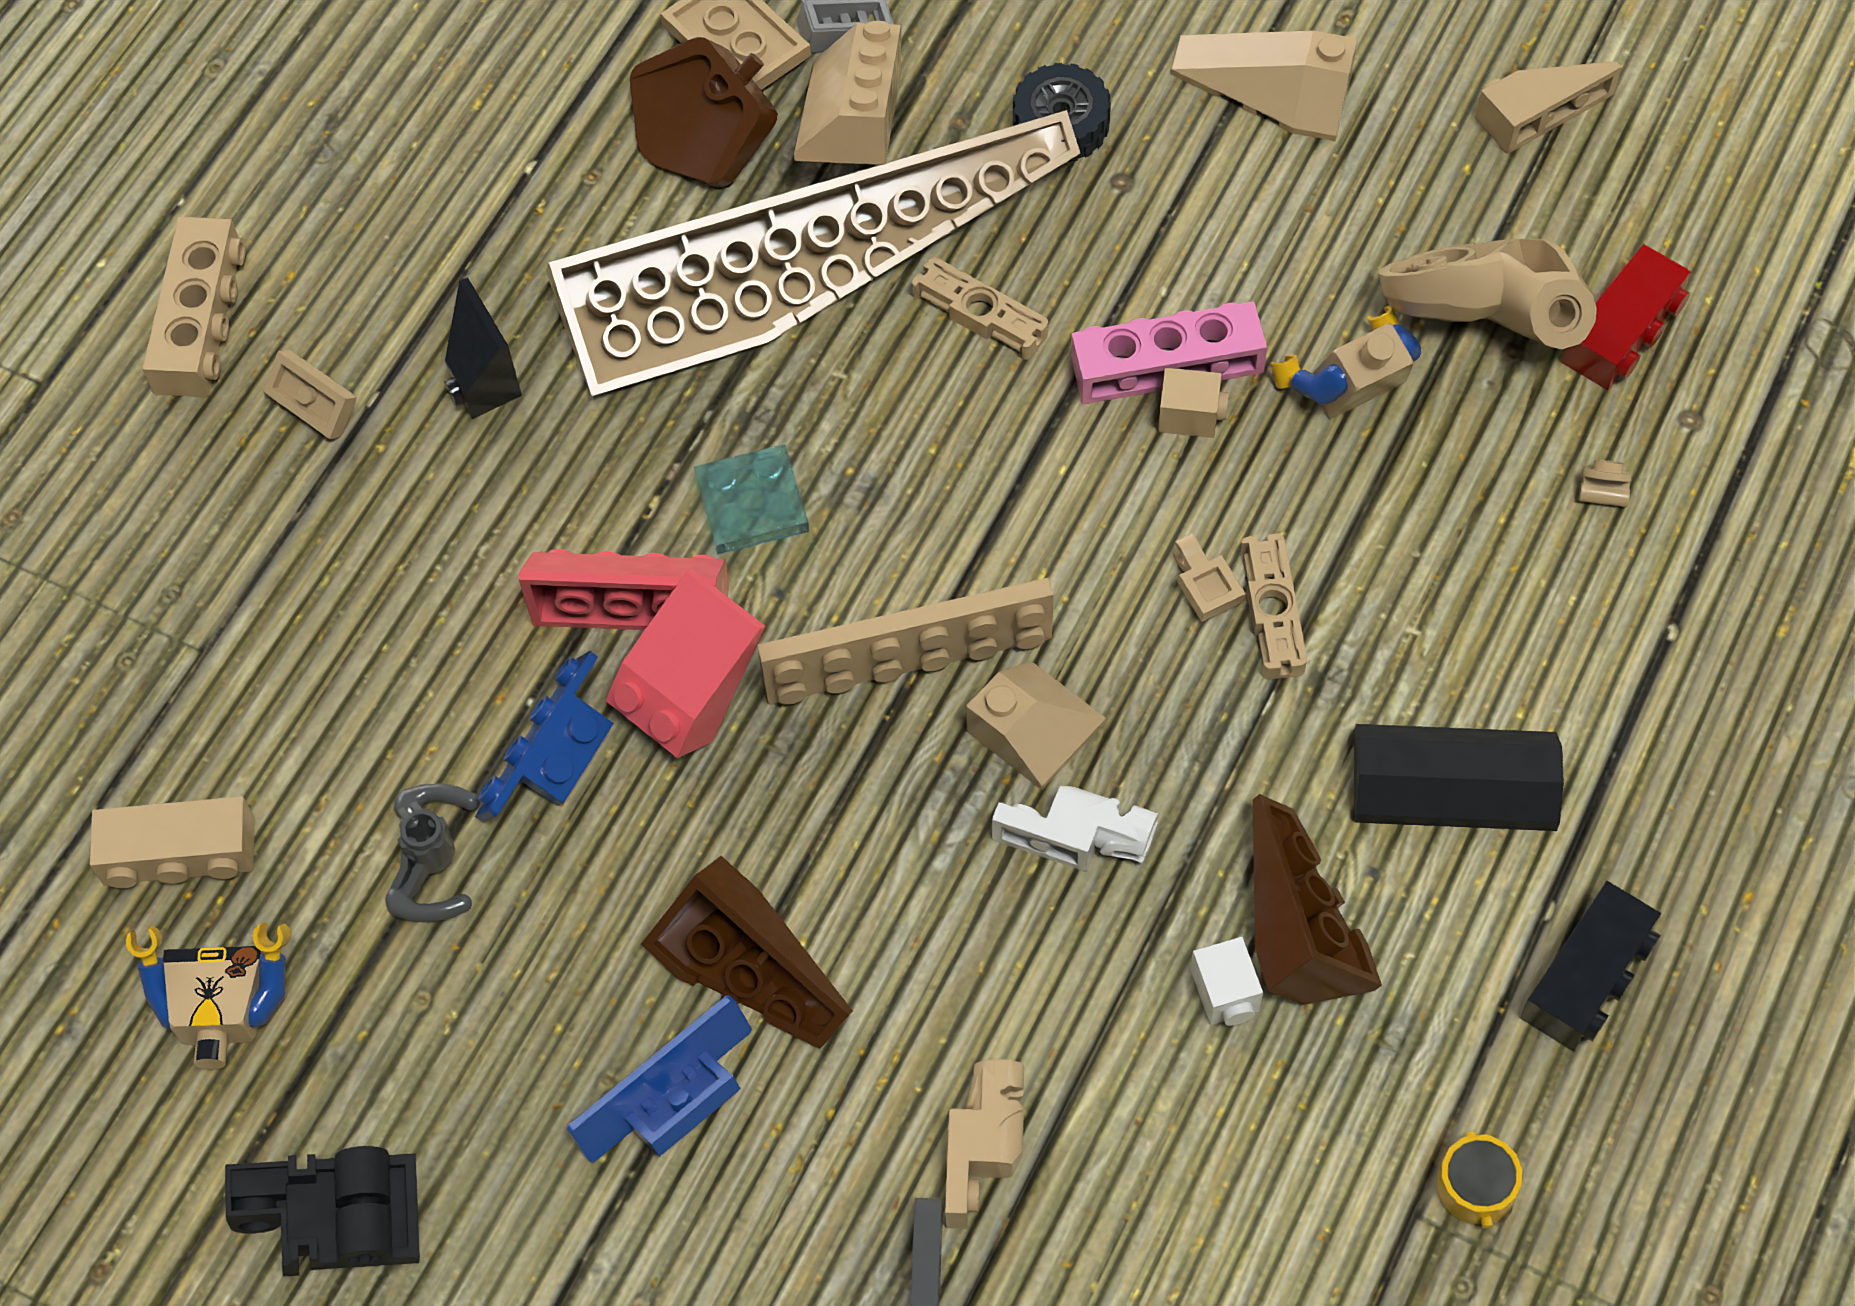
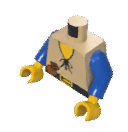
M1390 306L1384 307L1385 314L1378 317L1367 316L1372 329L1371 332L1332 351L1313 373L1307 370H1300L1297 355L1285 356V362H1271L1270 365L1277 388L1292 387L1299 394L1321 404L1329 419H1333L1404 384L1409 377L1413 362L1421 355V346L1419 341L1404 326L1399 324L1394 310Z
M263 922L254 929L253 942L255 946L166 949L163 952V958L157 957L156 950L162 943V934L158 928L151 926L148 929L152 939L150 948H142L138 945L134 929L128 933L126 938L128 951L133 956L141 957L142 960L138 964V971L147 1002L162 1027L172 1030L182 1044L195 1045L194 1065L202 1069L223 1068L226 1065L227 1043H247L253 1041L258 1027L267 1022L284 999L286 957L281 954V948L288 944L292 935L291 929L283 923L278 926V939L276 943L268 939V924Z

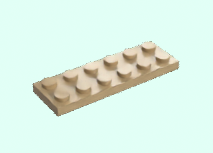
M1049 578L758 644L768 705L778 702L781 704H794L804 700L808 695L825 691L829 693H842L850 690L856 684L873 680L889 682L899 678L903 673L920 669L936 671L948 666L950 662L967 658L984 660L994 656L998 651L1010 648L1031 649L1037 647L1045 640L1052 639L1054 594Z

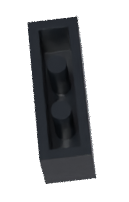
M1606 881L1528 998L1520 1019L1573 1052L1584 1037L1593 1042L1609 1017L1608 1014L1601 1011L1610 997L1620 1001L1635 977L1633 973L1628 971L1636 957L1646 961L1659 941L1661 935L1653 930L1662 913L1611 882Z

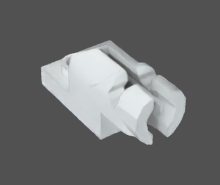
M1060 786L1047 818L1040 816L1036 810L1022 804L1009 806L999 802L992 818V840L1087 872L1096 847L1101 849L1100 853L1102 855L1127 858L1143 863L1151 847L1159 815L1134 805L1125 816H1120L1119 799H1109L1076 787Z

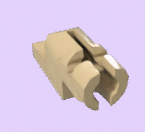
M1005 1059L977 1062L974 1064V1076L966 1109H949L945 1206L946 1228L968 1229V1211L979 1212L980 1179H970V1177H1012L1022 1158L1024 1109L1018 1102L1022 1099L1024 1092V1065L1021 1062Z

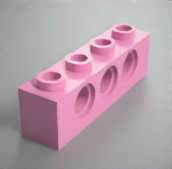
M1254 301L1242 304L1226 303L1218 308L1195 312L1185 310L1177 312L1172 316L1149 320L1139 318L1126 324L1109 327L1093 326L1080 332H1074L1071 336V361L1082 405L1162 391L1165 368L1222 373L1221 380L1264 373L1267 345ZM1207 340H1216V341H1218V342H1217V343H1211V342H1208ZM1161 348H1171L1174 350L1166 351L1162 350ZM1116 356H1126L1129 358L1120 359L1116 358Z

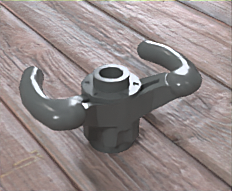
M442 783L422 784L405 789L398 794L394 803V811L396 816L402 819L399 824L401 835L398 839L401 847L400 869L385 896L386 907L392 916L412 922L431 923L451 919L471 909L472 900L466 894H459L445 901L430 904L416 903L413 898L418 893L427 876L443 871L451 864L455 854L453 838L445 819L438 817L429 809H422L421 807L427 802H444L472 811L478 808L480 801L477 800L478 795L459 786Z

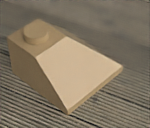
M1032 661L998 672L966 705L967 732L1041 790L1047 786L1106 723V718Z

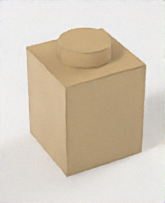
M1165 368L1158 432L1214 438L1216 420L1226 421L1229 393L1220 392L1222 373Z

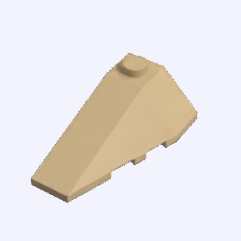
M1319 31L1181 35L1171 75L1216 97L1226 95L1242 103L1243 110L1253 115L1261 112L1278 120L1279 127L1290 133L1336 141L1352 75L1357 38Z

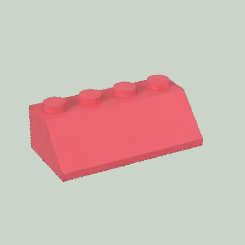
M554 549L548 553L532 552L521 568L518 579L533 626L645 630L681 578L689 570H694L727 597L729 591V578L725 559H716L709 555H695L691 558L668 557L660 553H648L644 556H625L611 551H601L596 554H573L567 550Z

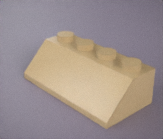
M878 20L857 23L814 60L794 152L795 161L885 165L901 76V25L888 24Z

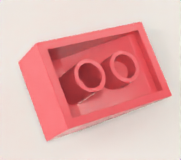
M689 570L681 578L622 661L605 701L676 758L713 742L766 626L694 570Z

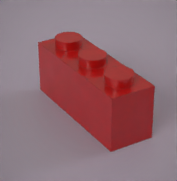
M1643 244L1596 301V321L1586 339L1578 345L1565 348L1561 363L1606 390L1611 388L1619 376L1627 379L1640 360L1641 355L1638 354L1644 345L1651 348L1657 342L1666 326L1663 322L1669 314L1676 317L1687 303L1690 292L1685 289L1691 271Z

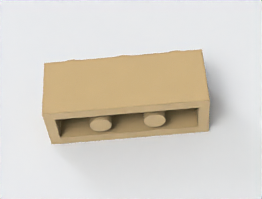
M243 796L92 810L90 867L103 885L114 888H130L135 886L137 882L154 880L176 884L186 881L188 877L210 876L216 879L233 878L238 873L254 871L255 817Z

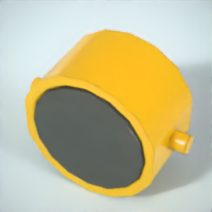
M1468 1132L1465 1137L1459 1139L1448 1149L1438 1172L1437 1191L1443 1206L1454 1217L1467 1224H1482V1228H1491L1493 1223L1499 1221L1511 1210L1522 1186V1167L1517 1154L1505 1142L1491 1135H1477L1476 1132Z

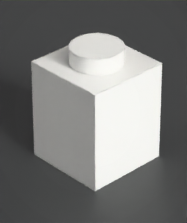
M1243 937L1193 951L1190 970L1210 1026L1225 1022L1228 1026L1238 1025L1253 1018L1255 1012L1260 1011L1263 991Z

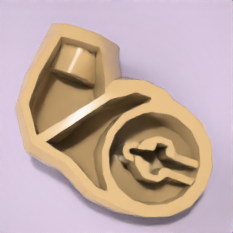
M1508 239L1451 246L1401 259L1386 265L1379 271L1381 288L1387 303L1395 312L1409 316L1444 322H1468L1487 318L1541 344L1558 349H1565L1580 344L1586 339L1596 321L1597 308L1592 292L1574 267L1565 250L1550 239Z

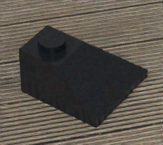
M466 277L460 280L445 356L450 379L444 381V385L454 405L457 407L464 404L470 417L474 419L521 397L522 393L509 346L469 278Z

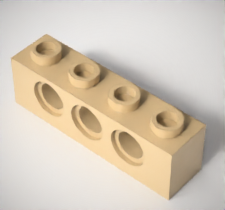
M178 217L142 368L155 395L209 397L212 380H217L219 377V347L221 341H226L228 337L229 320L227 311L229 303H234L236 300L237 280L235 275L237 266L243 265L246 254L244 239L238 237L232 219Z

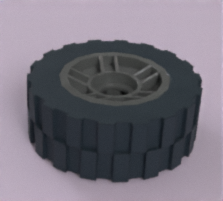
M1054 63L1051 66L1044 65L1038 67V70L1035 72H1029L1025 76L1022 83L1019 82L1016 87V95H1013V126L1067 110L1080 150V154L1069 160V163L1078 161L1081 157L1086 158L1092 155L1096 148L1099 149L1103 145L1104 137L1108 136L1111 111L1109 90L1105 89L1104 81L1100 77L1097 78L1093 71L1088 68H1080L1077 64L1064 65L1062 63Z

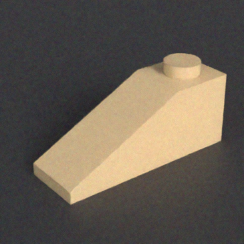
M1617 61L1518 70L1503 79L1497 78L1490 81L1481 90L1475 118L1503 150L1509 154L1613 96L1622 67Z

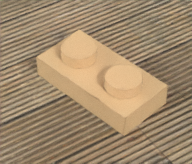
M291 350L278 351L263 388L265 394L329 439L342 436L357 399L351 392Z

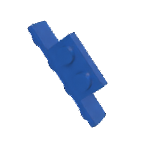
M588 651L576 659L571 656L560 667L554 678L559 685L551 698L544 696L533 709L529 720L534 724L525 738L521 735L518 736L506 751L503 760L508 762L505 770L499 778L494 775L481 790L477 800L482 805L475 815L476 818L485 822L496 817L519 781L528 785L556 806L565 802L614 724L574 695L597 660V655Z
M729 995L722 998L567 1126V1131L589 1162L597 1161L632 1131L660 1157L741 1089L734 1076L717 1062L752 1031L737 1002Z

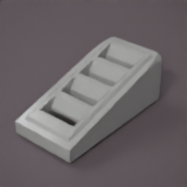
M802 0L797 27L800 36L810 44L811 53H816L828 49L855 24L867 23V15L873 14L874 21H884L893 25L894 23L886 0ZM855 18L856 22H851L850 19Z

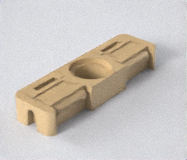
M930 258L924 265V275L918 273L912 280L914 299L921 295L923 299L949 312L951 320L987 340L992 335L995 339L1022 352V359L1024 360L1030 359L1048 336V320L1046 317L939 258ZM976 301H985L992 306V310L983 316L974 315L967 308Z
M1277 533L1268 534L1266 541L1258 542L1257 536L1245 537L1241 542L1240 555H1244L1248 578V603L1254 635H1258L1263 660L1262 676L1267 680L1302 676L1306 669L1307 654L1285 539L1281 534ZM1277 597L1285 603L1287 609L1282 614L1269 615L1261 609L1259 604L1265 598Z

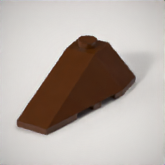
M1259 794L1253 799L1255 950L1261 966V979L1269 992L1303 1005L1377 990L1382 984L1369 945L1360 929L1350 931L1338 908L1345 901L1338 888L1331 889L1329 884L1318 873L1316 867L1321 863V858L1295 810Z
M722 856L718 857L692 878L641 943L648 952L678 979L692 986L700 983L722 994L721 999L729 995L737 1004L740 1003L763 1014L767 1023L820 1049L853 1012L760 890Z

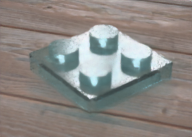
M785 444L694 466L696 480L717 555L810 532L808 519Z

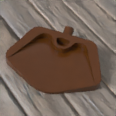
M695 37L636 65L630 75V88L636 139L642 155L653 165L713 187L722 188L730 185L777 121L778 113L775 107L752 79L764 66L762 60L755 54L750 53L740 64L727 48L704 37Z

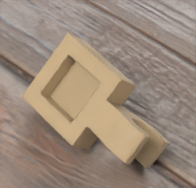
M1193 534L1175 541L1178 551L1174 552L1173 556L1178 566L1184 572L1179 575L1178 584L1201 622L1244 602L1246 593L1222 555L1208 560Z

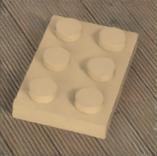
M680 0L660 13L662 25L681 43L695 37H704L727 48L740 64L750 53L759 57L764 66L752 79L761 90L811 56L810 44L763 0Z

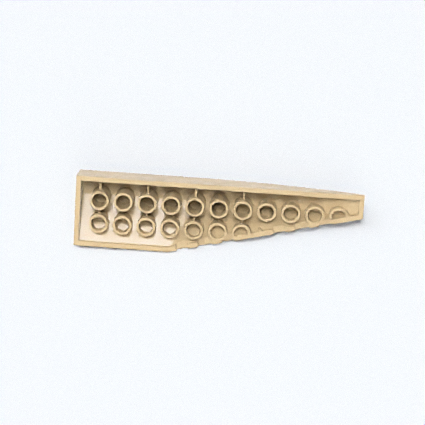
M1066 110L892 161L885 165L875 166L549 262L546 273L561 319L590 395L593 397L769 343L1078 156L1080 150Z

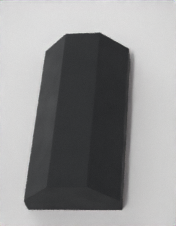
M1355 724L1354 823L1539 831L1558 830L1561 818L1564 776L1562 744L1556 732Z

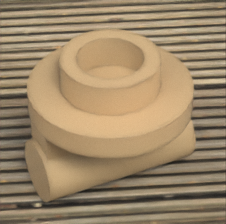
M1594 460L1593 468H1583V479L1580 484L1578 501L1627 507L1632 474L1622 472L1624 463Z

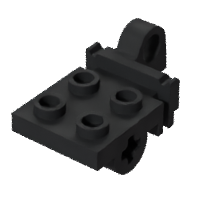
M357 1146L337 1152L335 1158L316 1159L315 1154H307V1169H297L296 1155L288 1156V1161L225 1164L226 1221L230 1229L238 1233L256 1234L272 1231L281 1225L283 1276H299V1256H309L310 1270L419 1263L416 1153L389 1155V1152L381 1147Z

